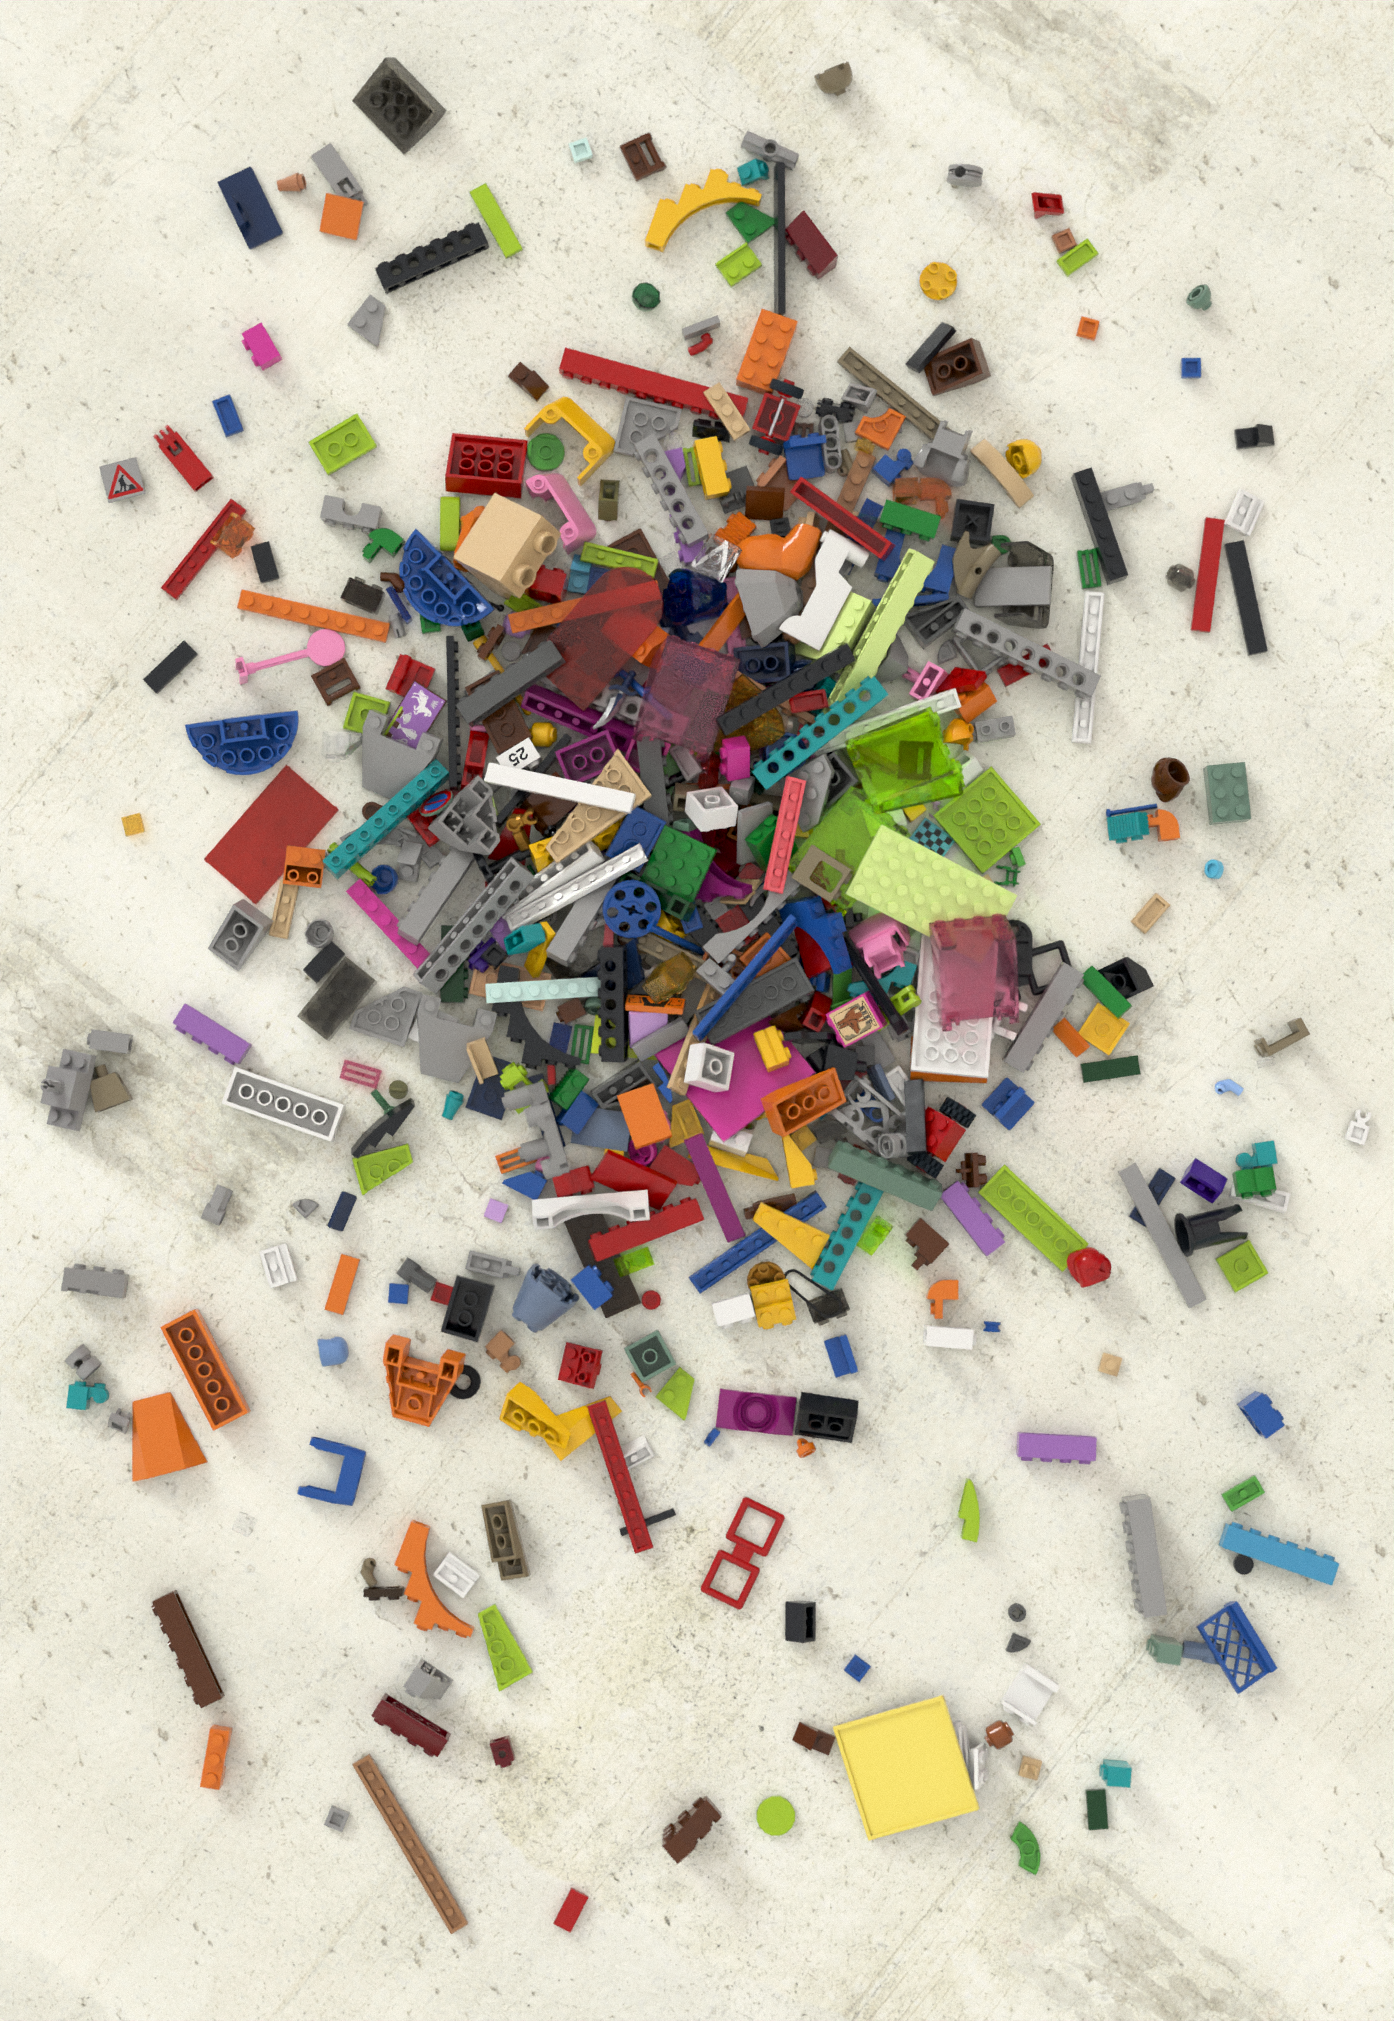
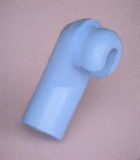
M1231 1079L1218 1081L1215 1084V1092L1217 1094L1232 1091L1239 1096L1244 1089Z

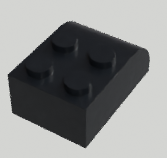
M457 1275L440 1332L478 1342L495 1285Z

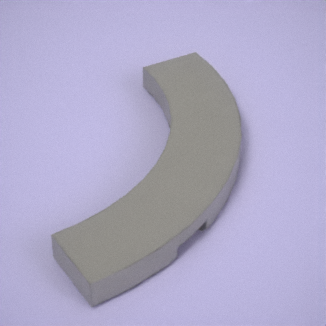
M398 826L377 844L394 845L402 848L404 841L423 844L421 860L426 863L429 869L439 864L444 856L435 845L429 848L418 833ZM356 830L340 837V840L344 842Z

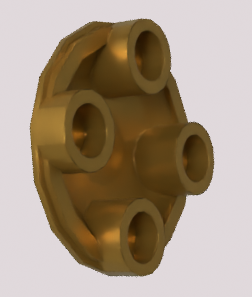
M760 1262L750 1269L747 1276V1285L750 1289L751 1286L784 1280L785 1275L777 1264Z

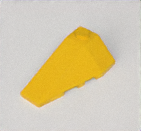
M519 1382L507 1393L499 1417L502 1422L519 1432L525 1430L532 1437L538 1435L543 1437L548 1443L564 1449L567 1448L572 1434L535 1391Z
M611 1396L556 1415L572 1434L566 1449L546 1442L560 1461L595 1434L587 1408L588 1405L606 1400L612 1419L622 1412Z

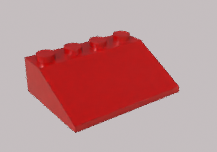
M452 433L445 474L446 492L493 496L496 493L502 497L521 499L528 440Z

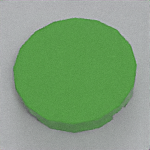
M549 433L539 434L529 442L527 448L528 460L539 471H553L563 462L565 457L564 446L555 435Z

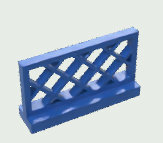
M1229 1601L1222 1609L1196 1626L1237 1694H1240L1266 1674L1278 1669L1237 1601ZM1225 1612L1229 1617L1228 1625L1220 1624L1221 1615ZM1206 1625H1215L1213 1636L1206 1633L1204 1629ZM1219 1626L1228 1628L1226 1639L1217 1637ZM1232 1630L1238 1631V1642L1230 1640ZM1217 1640L1225 1642L1223 1653L1218 1652L1215 1648ZM1229 1643L1238 1645L1236 1656L1227 1654ZM1242 1646L1247 1647L1250 1651L1249 1659L1240 1657ZM1227 1657L1235 1659L1233 1670L1228 1669L1226 1666ZM1239 1660L1248 1662L1246 1673L1238 1671ZM1252 1663L1258 1664L1261 1669L1259 1674H1250ZM1237 1674L1245 1675V1682L1240 1687L1236 1682Z

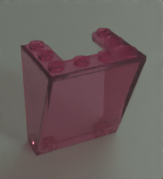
M667 635L652 658L632 739L641 742L643 736L650 737V741L657 738L690 749L689 754L693 755L694 752H697L696 760L705 763L711 755L719 730V725L715 718L725 711L741 659L735 658L731 654L717 652L713 648L699 646L695 642L681 640L677 636Z
M993 914L988 917L974 916L970 919L956 918L952 921L937 920L934 923H929L938 1018L942 1032L952 1031V1023L955 1022L956 1026H958L962 1020L997 1017L998 1021H1002V1017H1009L1010 1024L1019 1023L1017 939L1006 915Z

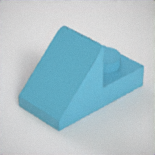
M574 554L567 592L586 595L592 564L580 561L581 555Z

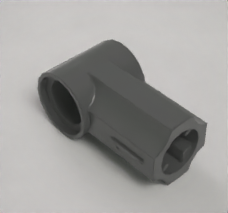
M408 1257L396 1273L409 1283L412 1282L427 1293L430 1292L438 1280Z

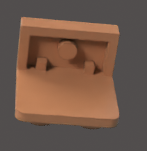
M780 455L777 459L775 457L768 465L769 470L766 473L762 472L756 482H758L757 486L785 488L783 511H788L797 500V497L790 493L798 480L791 481L788 479L786 459Z

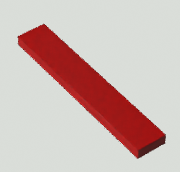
M230 499L166 580L161 589L175 600H178L221 545L218 543L221 539L219 538L221 530L226 528L228 524L229 526L233 523L236 525L247 510L233 499ZM222 530L226 536L229 535L228 532Z
M1205 518L1191 631L1210 633L1225 522L1223 519Z

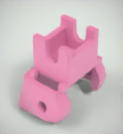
M880 912L860 922L849 931L848 934L867 965L873 967L877 979L881 978V973L897 965L905 966L903 952L906 951V946L910 942V931L907 925ZM896 931L899 935L900 946L893 937Z

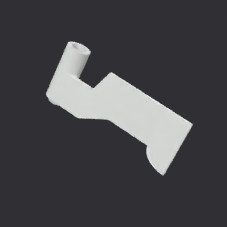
M831 529L828 532L824 531L819 540L822 544L815 558L816 587L801 616H791L779 627V630L818 651H820L852 589L850 584L839 574L841 566L846 559L862 568L870 554L868 549Z

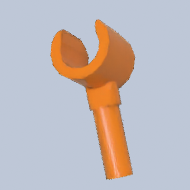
M635 1372L631 1373L630 1375L639 1386L640 1394L646 1397L642 1390L648 1388L651 1392L650 1386L642 1383Z

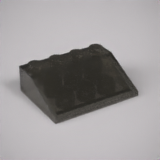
M385 57L352 100L403 154H406L447 112L395 57Z

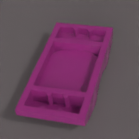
M720 1388L716 1427L792 1436L797 1397Z

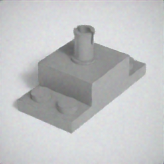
M63 1049L59 1068L48 1066L46 1079H43L41 1082L44 1085H41L43 1093L40 1102L51 1105L47 1124L80 1131L97 1056Z

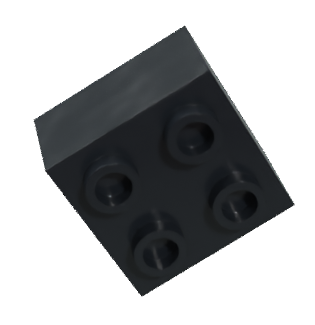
M957 499L954 507L950 541L959 542L963 533L968 531L969 544L987 545L990 541L995 504Z

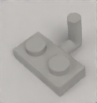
M730 954L728 962L722 968L709 957L696 973L723 996L735 981L727 973L735 966L736 956Z

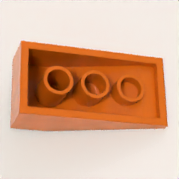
M830 1068L789 1084L760 1098L772 1132L782 1137L791 1134L847 1102L835 1068Z

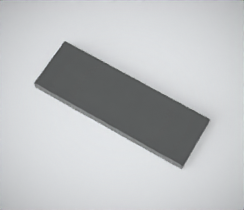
M795 957L752 980L706 1035L711 1045L714 1046L815 992L798 959ZM720 998L694 1011L699 1023Z

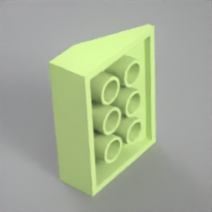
M850 592L820 651L801 642L795 645V654L814 661L844 643H847L851 652H853L876 607L871 600ZM844 667L835 673L841 674Z

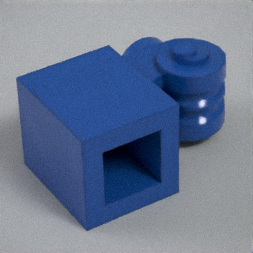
M900 449L896 456L897 461H893L885 454L873 467L872 473L888 487L892 483L896 485V482L902 478L901 472L904 469L908 471L913 466L909 450Z

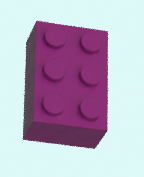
M607 729L557 750L555 754L565 779L585 782L600 775L605 765L614 756L618 746L612 731Z

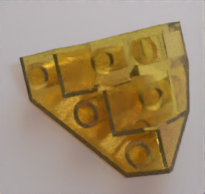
M741 674L729 685L718 716L762 690L746 675ZM775 707L726 736L723 735L716 721L711 734L713 751L720 752L722 739L745 736L750 746V751L772 745L785 734L783 718Z

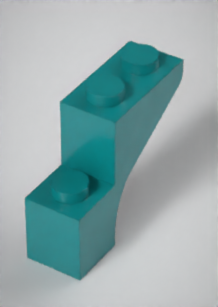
M904 961V967L897 965L887 975L877 980L886 994L888 993L891 981L894 982L893 986L904 989L905 986L911 985L917 965ZM863 980L849 983L846 988L850 992L849 995L855 998L869 991Z

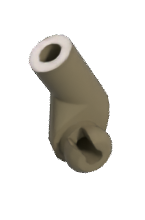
M847 448L841 450L842 464L837 469V473L841 477H846L853 465Z
M373 1558L365 1559L361 1568V1575L369 1587L378 1583L373 1575L376 1561Z

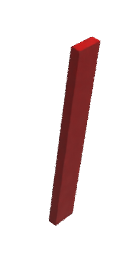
M606 1400L588 1405L587 1408L634 1552L636 1554L653 1548L651 1537Z

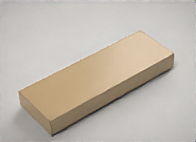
M280 879L272 916L274 922L270 927L269 936L288 939L299 891L298 885L283 884V880Z

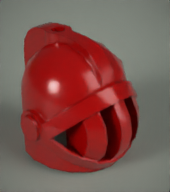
M1088 1247L1076 1250L1067 1257L1068 1269L1081 1288L1102 1282L1110 1277L1112 1268L1110 1260L1095 1248Z

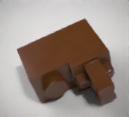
M919 1218L904 1234L907 1237L905 1241L913 1248L915 1246L918 1247L917 1252L914 1254L917 1259L911 1264L916 1271L923 1264L926 1266L932 1264L949 1245L922 1218Z

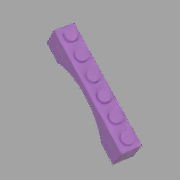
M682 448L664 451L681 482L686 471ZM667 488L668 496L675 493L673 488ZM679 504L674 506L675 512H681ZM684 522L682 526L685 529H690L688 524ZM676 527L677 532L673 533L676 544L679 543L681 548L678 551L680 562L684 561L685 566H690L706 557L703 541L688 548L687 544L683 545L678 537L680 531Z

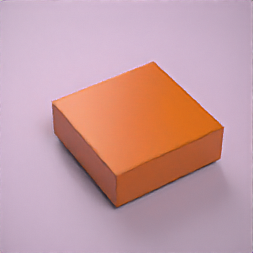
M1081 316L1076 336L1094 341L1100 321Z

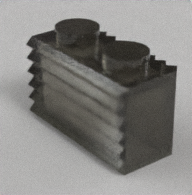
M356 576L354 579L349 577L340 599L377 616L386 596L385 592L382 591L383 588L375 584L369 586L365 584V580Z
M842 1288L831 1291L830 1293L838 1297L842 1303V1310L836 1318L848 1315L846 1311H849L850 1308ZM827 1293L808 1300L825 1315H834L839 1310L838 1301ZM806 1303L814 1324L818 1323L821 1326L830 1322L829 1318L821 1316Z

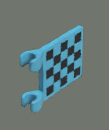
M926 817L909 838L943 857L954 843L953 839Z

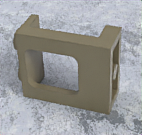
M812 844L791 878L827 901L832 902V900L837 901L842 893L839 890L842 884L845 883L847 885L853 875L850 873L851 868ZM820 861L826 862L842 873V878L832 892L826 891L810 880L811 874Z
M1302 1018L1289 1021L1287 1024L1292 1033L1269 1046L1264 1037L1254 1040L1255 1045L1253 1047L1259 1056L1261 1055L1262 1058L1268 1057L1310 1035Z

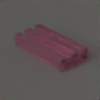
M345 1060L339 1078L377 1089L382 1070ZM347 1065L377 1073L376 1077L348 1069ZM345 1072L375 1080L374 1084L345 1076Z

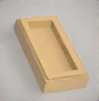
M1155 893L1130 922L1146 934L1169 908L1170 904L1159 894Z

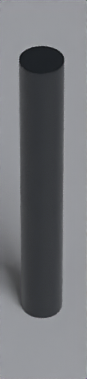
M674 1508L651 1516L645 1519L646 1525L650 1526L675 1516L676 1513ZM626 1527L619 1529L621 1536L628 1534Z

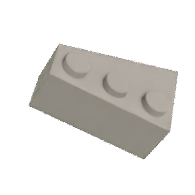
M75 1263L74 1267H64L61 1291L68 1290L84 1294L90 1293L125 1298L129 1274H124V1270L113 1269L112 1272L105 1271V1267L94 1266L93 1269H86V1265Z
M421 1658L403 1687L406 1688V1693L412 1697L441 1699L453 1682V1679Z

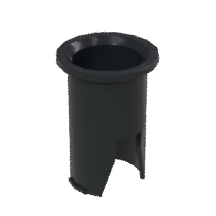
M1235 1204L1234 1206L1186 1217L1182 1213L1176 1214L1174 1219L1175 1234L1183 1254L1189 1257L1193 1255L1194 1250L1247 1239V1232H1220L1218 1223L1243 1211L1240 1205Z

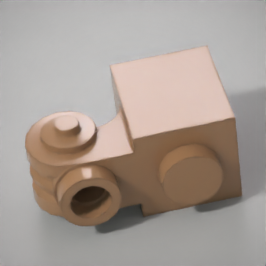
M501 1329L485 1348L487 1349L486 1354L493 1360L497 1358L501 1362L499 1366L508 1373L511 1370H516L520 1366L521 1360L517 1355L509 1356V1349L516 1342Z

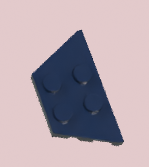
M637 938L626 944L628 990L645 979L644 969L641 966V955L638 954ZM609 960V968L615 970L616 964ZM600 963L580 978L598 977ZM609 980V987L615 989L616 983L613 980Z

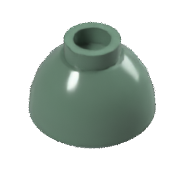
M1203 284L1195 287L1189 293L1186 303L1192 308L1207 310L1212 305L1210 301L1211 291L1208 285Z
M589 997L584 1004V1010L591 1015H598L601 999Z

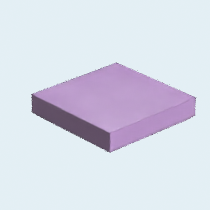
M629 1011L630 1048H632V1044L667 1025L668 1014Z

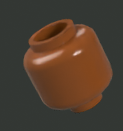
M997 1720L985 1729L987 1736L984 1738L990 1747L994 1746L1000 1750L1013 1741L1012 1736L1014 1733L1006 1721Z

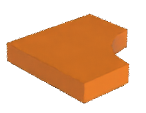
M891 408L879 417L870 418L863 416L855 434L889 451L906 416Z

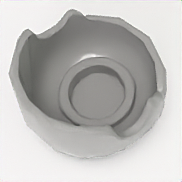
M324 919L313 920L308 924L304 933L307 939L306 943L315 948L328 946L334 937L332 925Z

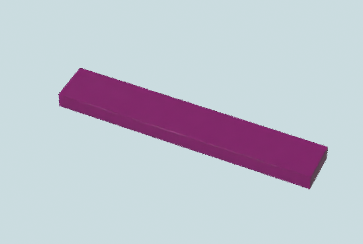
M699 1133L685 1139L686 1147L727 1242L729 1243L744 1237L745 1232L703 1134Z

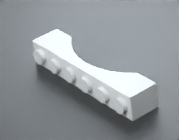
M648 1190L532 1200L534 1230L555 1228L571 1218L588 1214L615 1215L629 1221L650 1220Z

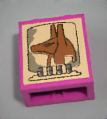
M870 990L826 1014L828 1025L834 1029L837 1034L836 1039L838 1043L843 1045L844 1048L888 1024Z

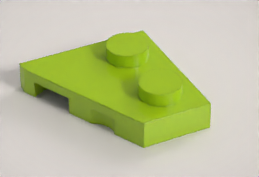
M679 1367L655 1397L681 1419L685 1420L695 1379Z

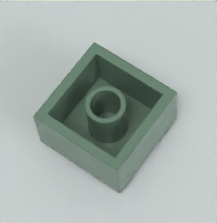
M658 1329L624 1347L642 1383L676 1365V1361Z

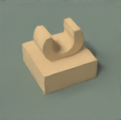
M808 511L807 518L799 517L798 524H808L819 529L821 517L815 512Z
M1023 1755L1018 1775L1038 1780L1042 1760Z

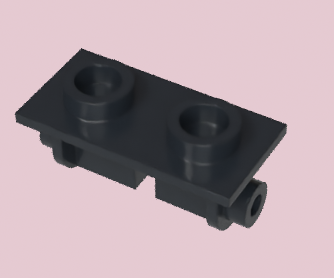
M830 398L818 399L817 404L821 405V407L817 406L815 414H818V417L832 415L834 412L837 413V421L846 423L853 421L854 414H850V412H854L855 407H852L851 403L841 402V404L833 403L834 400Z
M700 418L694 420L692 437L704 439L717 436L718 441H730V434L722 422L715 421V425L712 427L711 420Z

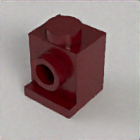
M509 1735L490 1740L489 1745L495 1765H500L501 1768L512 1765L511 1761L515 1760V1755ZM500 1751H505V1752H506V1756H505V1757H501V1756L499 1755V1752H500Z

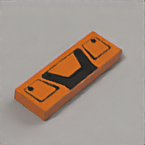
M628 995L625 1003L626 1011L683 1015L685 1008V999Z

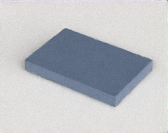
M596 1108L580 1133L575 1134L572 1132L571 1143L625 1152H628L630 1132L623 1113Z

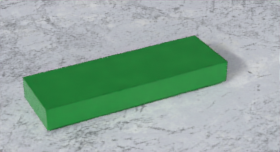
M1093 966L1083 973V985L1117 1019L1122 1017L1132 1007Z

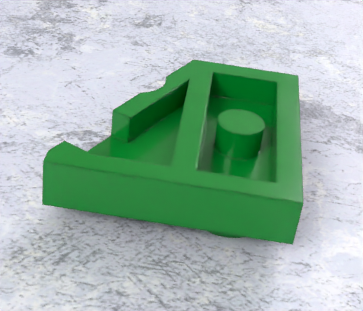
M739 202L726 212V216L747 244L774 226V218L743 202Z

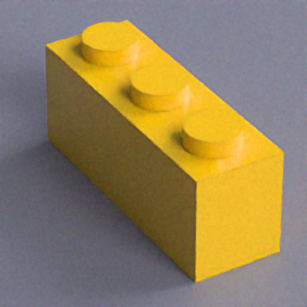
M717 436L695 440L692 446L705 500L728 496L732 487L730 478H727L725 473L727 471V464L725 460H722L721 453H723L721 441L718 442Z

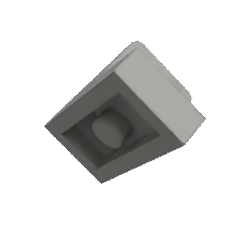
M410 841L403 842L397 862L400 863L399 879L412 882L418 881L423 844Z

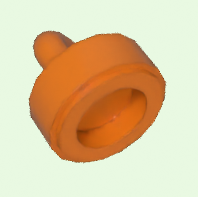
M804 1438L797 1440L798 1449L796 1452L799 1458L807 1457L816 1451L813 1442L809 1443Z

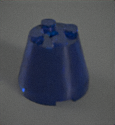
M685 568L674 569L668 575L670 580L667 589H663V609L665 616L671 619L674 626L685 627L719 618L729 605L726 592L727 584L725 582H720V580Z

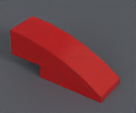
M470 731L460 791L476 776L482 778L489 739L488 733Z

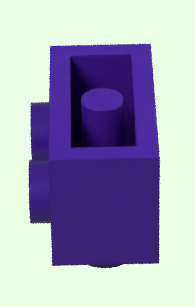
M1195 1158L1185 1170L1180 1183L1213 1204L1222 1193L1228 1178Z

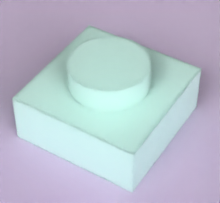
M587 138L569 143L575 163L593 158Z

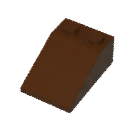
M973 338L937 353L924 368L932 396L973 385L991 377L981 343Z
M554 772V773L551 775V776H554V777H559V778H561L560 775H559L557 772ZM532 793L519 808L525 810L534 809L533 818L537 817L538 821L533 825L544 836V831L547 830V827L554 825L557 828L577 806L578 802Z

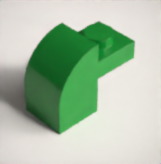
M376 529L368 535L372 543H368L364 547L362 556L367 562L371 563L379 551L383 549L394 558L405 544V541L390 529Z

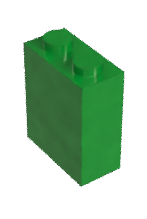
M770 814L744 839L761 870L767 872L778 819L773 814ZM795 841L790 860L800 851Z

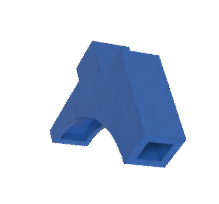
M819 895L792 898L785 901L786 904L779 910L782 922L790 914L794 916L798 927L806 931L819 944L834 974H839L852 968L842 932L846 931L842 913H826L822 898Z

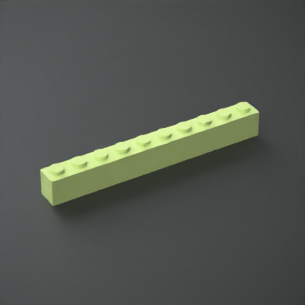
M908 549L852 653L855 661L845 666L827 700L829 706L837 700L842 702L846 698L845 694L852 688L856 691L861 687L860 682L868 676L872 678L877 674L881 661L885 659L890 644L894 642L898 629L904 624L905 616L913 607L914 600L922 590L924 581L931 573L935 561L916 550ZM862 691L859 694L860 700L867 691ZM845 704L844 711L849 714L855 711L854 704ZM824 708L822 709L821 713L823 712L824 714H826L831 709ZM831 715L828 719L831 725H837L840 722V718L837 715Z

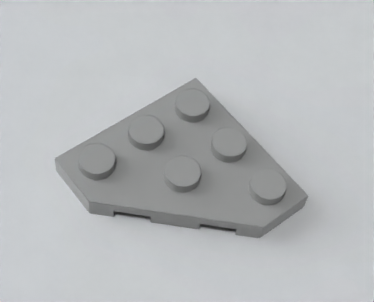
M626 396L613 452L632 457L634 456L635 443L652 434H655L659 441L677 430L682 409Z
M822 754L788 775L806 780L798 824L803 833L822 823V812L824 805L827 803L830 781L835 772L826 754ZM786 777L778 781V784L782 792L784 790Z
M402 987L356 1010L349 1029L405 1047L420 997L423 993Z

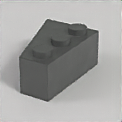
M957 596L906 614L904 625L920 646L925 649L954 627L961 610L964 608L969 610V608Z
M639 1059L590 1090L602 1109L619 1105L617 1095L652 1083L657 1094L661 1093Z

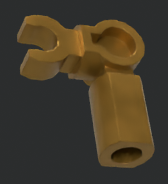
M532 808L526 810L525 814H511L506 822V827L512 831L520 851L529 849L531 844L523 827L526 824H536L538 821L537 817L532 819L528 816L533 814L534 809Z

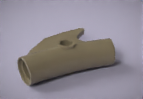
M968 531L963 533L952 558V565L957 588L956 593L972 599L981 580L1002 554L991 543L983 547L971 548Z

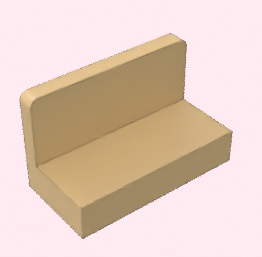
M485 1037L467 1043L466 1050L479 1083L483 1084L485 1078L498 1074L496 1064Z

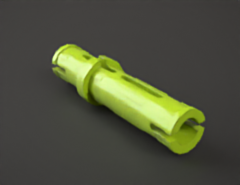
M332 843L327 852L331 853L338 847L337 843ZM358 862L349 869L368 887H371L377 880L376 876Z

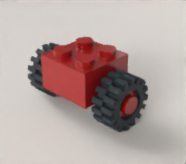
M949 1097L945 1099L939 1109L943 1114L929 1106L926 1109L927 1154H913L907 1158L908 1162L935 1179L944 1165L932 1157L935 1156L946 1162L966 1131L962 1126L969 1128L976 1117L972 1111Z

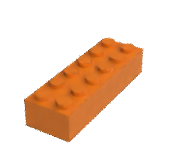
M198 1308L160 1327L213 1431L251 1411Z

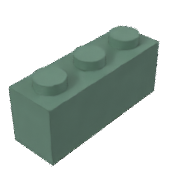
M1151 1634L1150 1639H1147L1146 1642L1148 1654L1156 1662L1180 1666L1183 1646L1173 1637Z

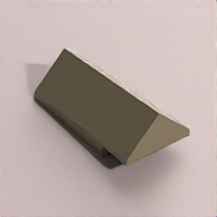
M511 1499L481 1505L492 1563L498 1562L501 1581L530 1576Z

